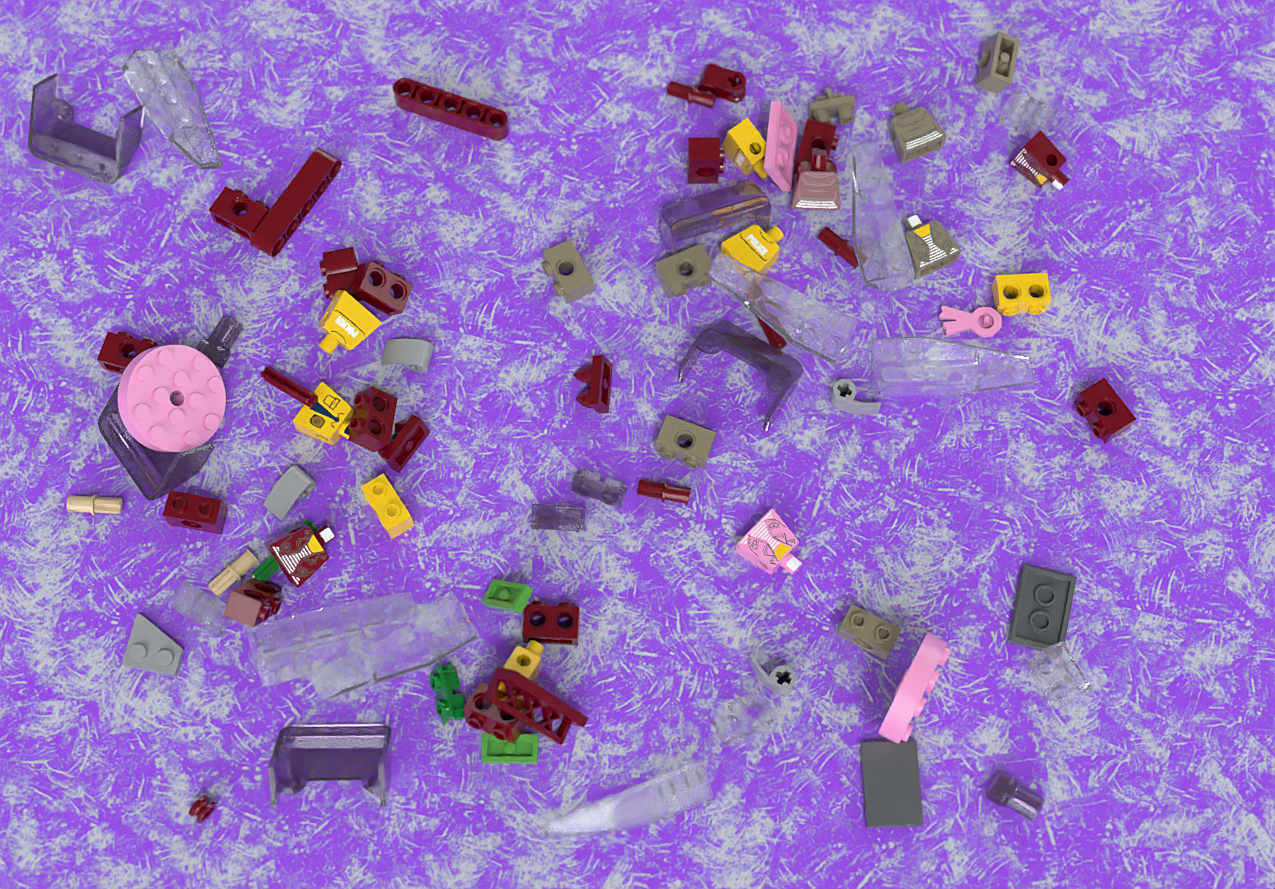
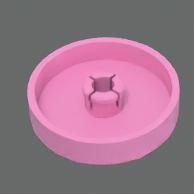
M184 345L158 346L140 353L126 367L118 388L119 413L128 432L142 445L160 452H183L203 445L217 431L225 412L226 392L218 369L203 353ZM172 393H175L173 394L174 401L172 404L170 401V395Z
M927 633L910 668L906 670L894 694L896 697L880 728L879 735L897 744L901 740L907 741L914 727L909 724L912 716L919 717L927 701L922 696L925 691L931 693L940 674L935 671L937 665L944 666L952 650L947 647L948 642Z

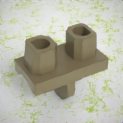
M830 87L824 88V95L816 97V102H810L809 119L831 124L830 117L838 116L839 122L842 125L853 123L854 94L841 96L840 92L833 94Z

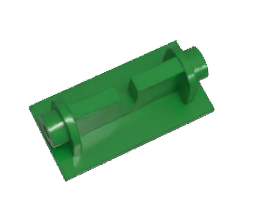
M438 664L430 672L429 683L431 689L436 694L437 715L441 717L443 725H446L453 717L455 721L465 719V703L462 693L452 695V691L461 688L457 670L453 669V665L442 667L441 664Z

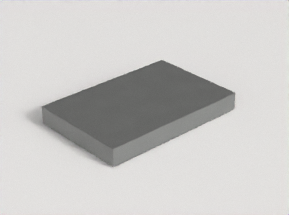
M1023 564L1007 643L1061 656L1063 654L1077 577Z
M900 741L899 744L895 742H861L866 828L922 827L923 813L917 741Z

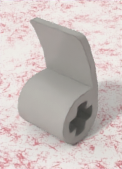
M419 339L387 340L381 364H404L411 371L425 373L428 371L434 346L427 341Z
M840 379L834 384L830 397L833 407L859 415L878 414L882 402L864 403L854 401L856 386L852 381ZM841 392H845L846 397L840 396Z
M294 465L282 475L264 502V506L277 518L284 521L297 499L303 500L308 497L314 490L316 482L297 465Z
M753 652L749 654L748 661L751 668L766 687L777 695H786L792 691L796 681V674L791 667L786 665L778 666L768 676L760 667ZM787 677V682H784L782 685L777 683L779 678Z

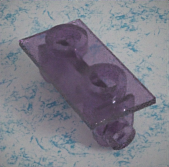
M585 468L583 470L578 469L574 473L571 492L621 509L623 497L628 489V485H625L624 481L606 477L605 481L601 482V474Z
M532 504L530 527L535 530L585 532L586 507Z

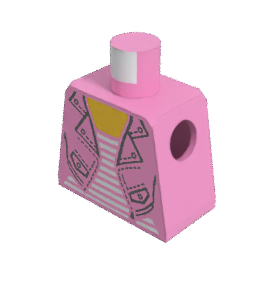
M772 508L736 546V552L771 575L780 566L793 575L803 564L793 555L799 544L797 538Z

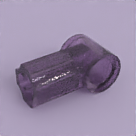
M223 315L209 338L202 339L196 350L207 356L217 369H222L229 359L232 345L243 330L242 324L228 315Z
M1000 769L996 770L984 792V796L991 802L1002 807L1007 806L1030 821H1034L1045 801L1042 797L1020 785L1018 779L1013 775Z

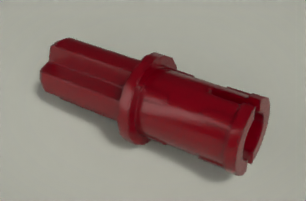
M670 81L667 87V94L669 96L686 100L688 104L695 103L710 109L714 107L717 97L716 93L698 89L696 85L691 87L675 81Z
M825 227L819 233L818 239L832 249L835 256L839 255L854 269L863 262L865 256L848 244L849 240H843L828 227Z
M640 480L637 488L638 495L662 499L661 502L668 500L688 505L691 488L669 485L667 481L663 484Z

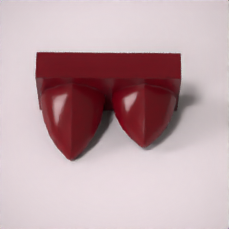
M603 355L593 356L592 363L582 366L573 374L579 381L590 384L589 388L583 390L576 397L577 402L586 408H593L599 414L609 413L613 364Z
M412 415L409 420L395 423L396 437L390 441L389 446L377 451L390 468L398 473L401 472L430 433L423 421L415 415Z

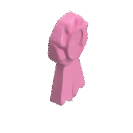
M941 306L942 313L939 319L949 321L944 322L942 325L943 329L946 330L945 336L971 330L980 338L993 337L1001 329V315L992 307H979L971 314L947 306Z

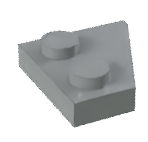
M137 614L122 665L177 677L185 651L144 616Z

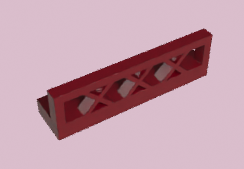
M497 667L483 697L559 745H563L571 725L584 728L588 717L516 670ZM503 683L506 696L498 699L495 695L500 684ZM523 696L525 708L517 711L515 699ZM541 708L543 719L535 722L533 710ZM559 719L562 723L555 735L551 722Z

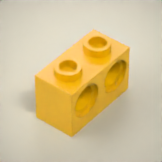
M1047 273L996 275L993 281L994 309L999 314L1013 316L1018 313L1029 312L1031 315H1037L1046 311L1051 303ZM1034 292L1039 298H1034L1029 293ZM1003 294H1010L1014 299H1007Z
M384 473L360 487L365 499L391 540L414 526L411 515Z

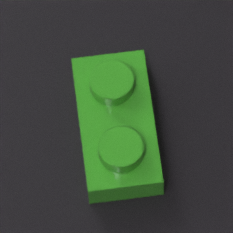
M493 579L481 603L488 608L521 614L528 604L533 589L525 584Z
M482 734L481 762L482 764H538L539 736L538 734H521L515 744L506 740H498L492 734Z

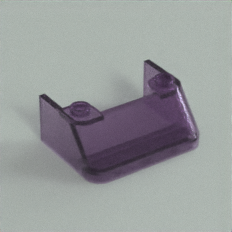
M54 73L34 84L28 135V148L30 152L39 159L105 184H113L118 181L140 145L145 107L140 105L120 117L119 128L116 131V137L113 138L73 123L74 112L71 105L57 98L58 74Z
M745 179L730 187L680 202L671 201L664 204L659 212L658 231L667 255L670 257L677 254V242L751 219H755L757 225L766 233L769 227L772 207L768 197L754 181Z
M718 320L700 332L679 364L678 381L683 383L702 352L716 354L722 349L766 374L765 382L768 389L778 395L765 416L763 430L768 432L799 383L803 367L795 358L727 320Z
M118 383L98 419L99 431L143 496L148 500L162 498L169 493V490H174L198 474L215 447L211 443L182 452H160L142 445L128 432L121 419L117 399Z
M383 724L292 725L281 729L268 766L271 808H277L281 793L297 794L306 787L307 781L362 780L363 788L373 794L380 793V806H386L391 786V728Z

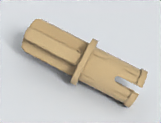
M93 494L92 497L69 495L67 510L68 512H87L94 516L97 513L119 514L123 510V500L121 498L98 497L97 494Z
M247 549L230 566L227 564L226 569L211 581L208 587L216 596H220L237 580L240 582L242 580L241 577L259 561Z

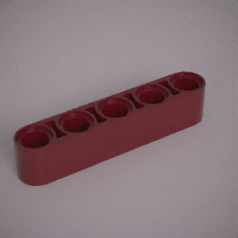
M400 78L393 84L396 105L403 110L495 141L503 140L509 134L508 117L501 109L409 78ZM427 100H432L430 103H424ZM449 108H455L453 111H447ZM471 116H479L475 119L470 118ZM496 123L502 124L498 127L493 126Z
M321 148L315 149L255 229L250 239V245L272 258L276 257L338 174L342 165L341 159Z

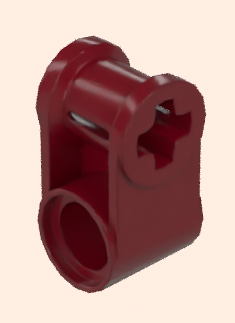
M707 64L697 88L716 93V98L737 103L741 102L746 96V78L739 71L722 68L715 64Z

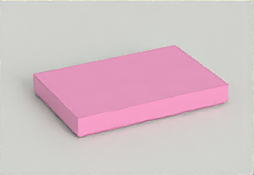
M777 100L771 101L764 170L782 192L791 191L793 184L798 124L784 105Z

